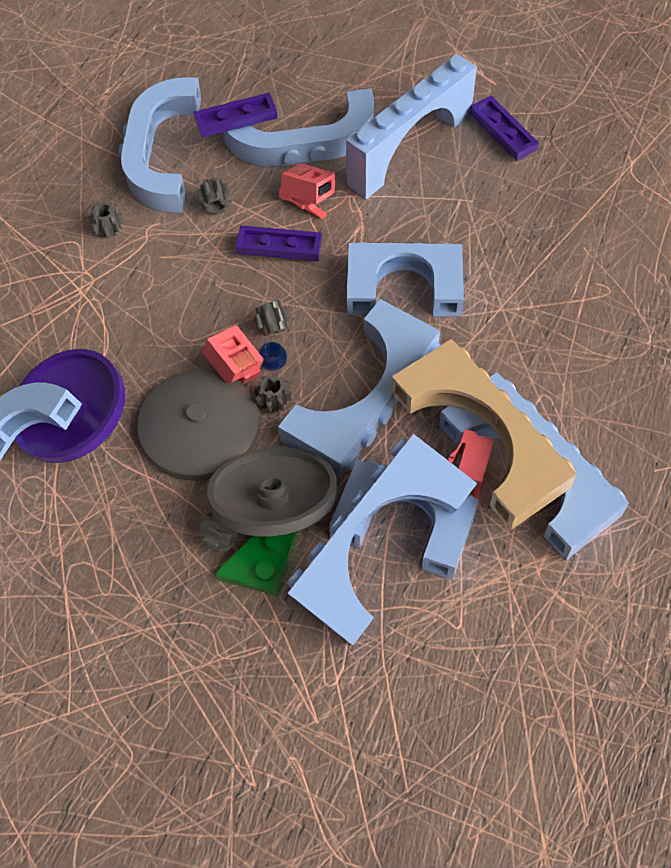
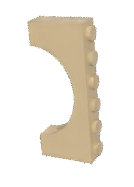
M452 339L392 376L391 392L410 414L429 406H453L467 410L482 418L499 435L508 454L509 474L500 487L493 492L490 507L510 530L572 487L577 474L572 463L556 452L549 438L544 434H540L532 426L529 417L524 412L517 410L511 403L507 393L502 389H498L491 382L488 373L483 368H478L471 360L467 350L464 347H459Z

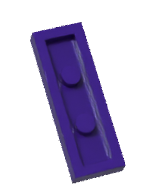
M270 93L193 112L201 138L278 118L277 109Z
M492 95L471 105L470 114L516 161L537 151L539 142Z
M240 225L235 246L236 254L319 261L322 232Z

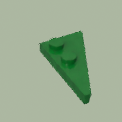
M298 531L277 536H253L217 571V580L277 596Z

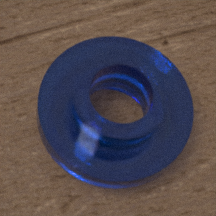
M268 342L259 350V354L264 359L261 364L262 368L274 371L286 364L287 352L279 343Z

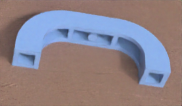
M174 78L151 86L135 100L130 110L128 123L124 124V143H120L119 156L126 182L132 195L140 203L151 209L182 213L185 198L182 174L159 173L151 170L148 166L157 126L169 117L194 115L193 112L199 110L201 94L198 78Z
M372 88L346 92L347 114L336 123L278 132H264L250 125L223 132V140L228 149L239 159L253 165L265 167L293 165L346 156V139L374 118Z
M50 383L22 385L0 396V460L16 436L33 424L50 423L66 430L82 403L67 389Z

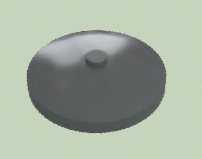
M210 369L184 371L161 382L143 402L137 421L138 437L144 453L151 463L165 474L191 481L208 480L221 465L230 459L252 451L260 430L258 407L249 389L239 380L226 384L216 370Z
M293 447L256 449L230 459L215 471L207 486L208 504L214 518L232 531L252 536L289 534L311 526L331 510L337 498L336 474L332 466L325 459L307 450Z

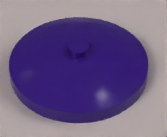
M88 349L66 350L45 359L27 374L19 386L30 383L54 384L67 389L82 405L66 430L50 423H36L21 431L14 440L21 449L33 458L47 463L69 462L90 453L108 438L121 417L125 404V386L120 372L105 356Z

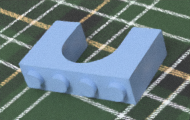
M349 243L347 315H368L376 305V289L380 280L391 272L409 270L421 274L430 283L433 294V316H462L464 303L462 244Z
M356 460L330 522V528L341 515L347 518L354 510L350 503L361 489L367 493L375 482L370 478L380 464L373 461L364 462ZM469 494L453 513L439 505L423 500L394 501L412 503L427 513L433 525V532L423 556L422 570L453 580L476 514L479 499ZM382 507L373 511L361 522L353 535L350 545L361 548L373 516Z

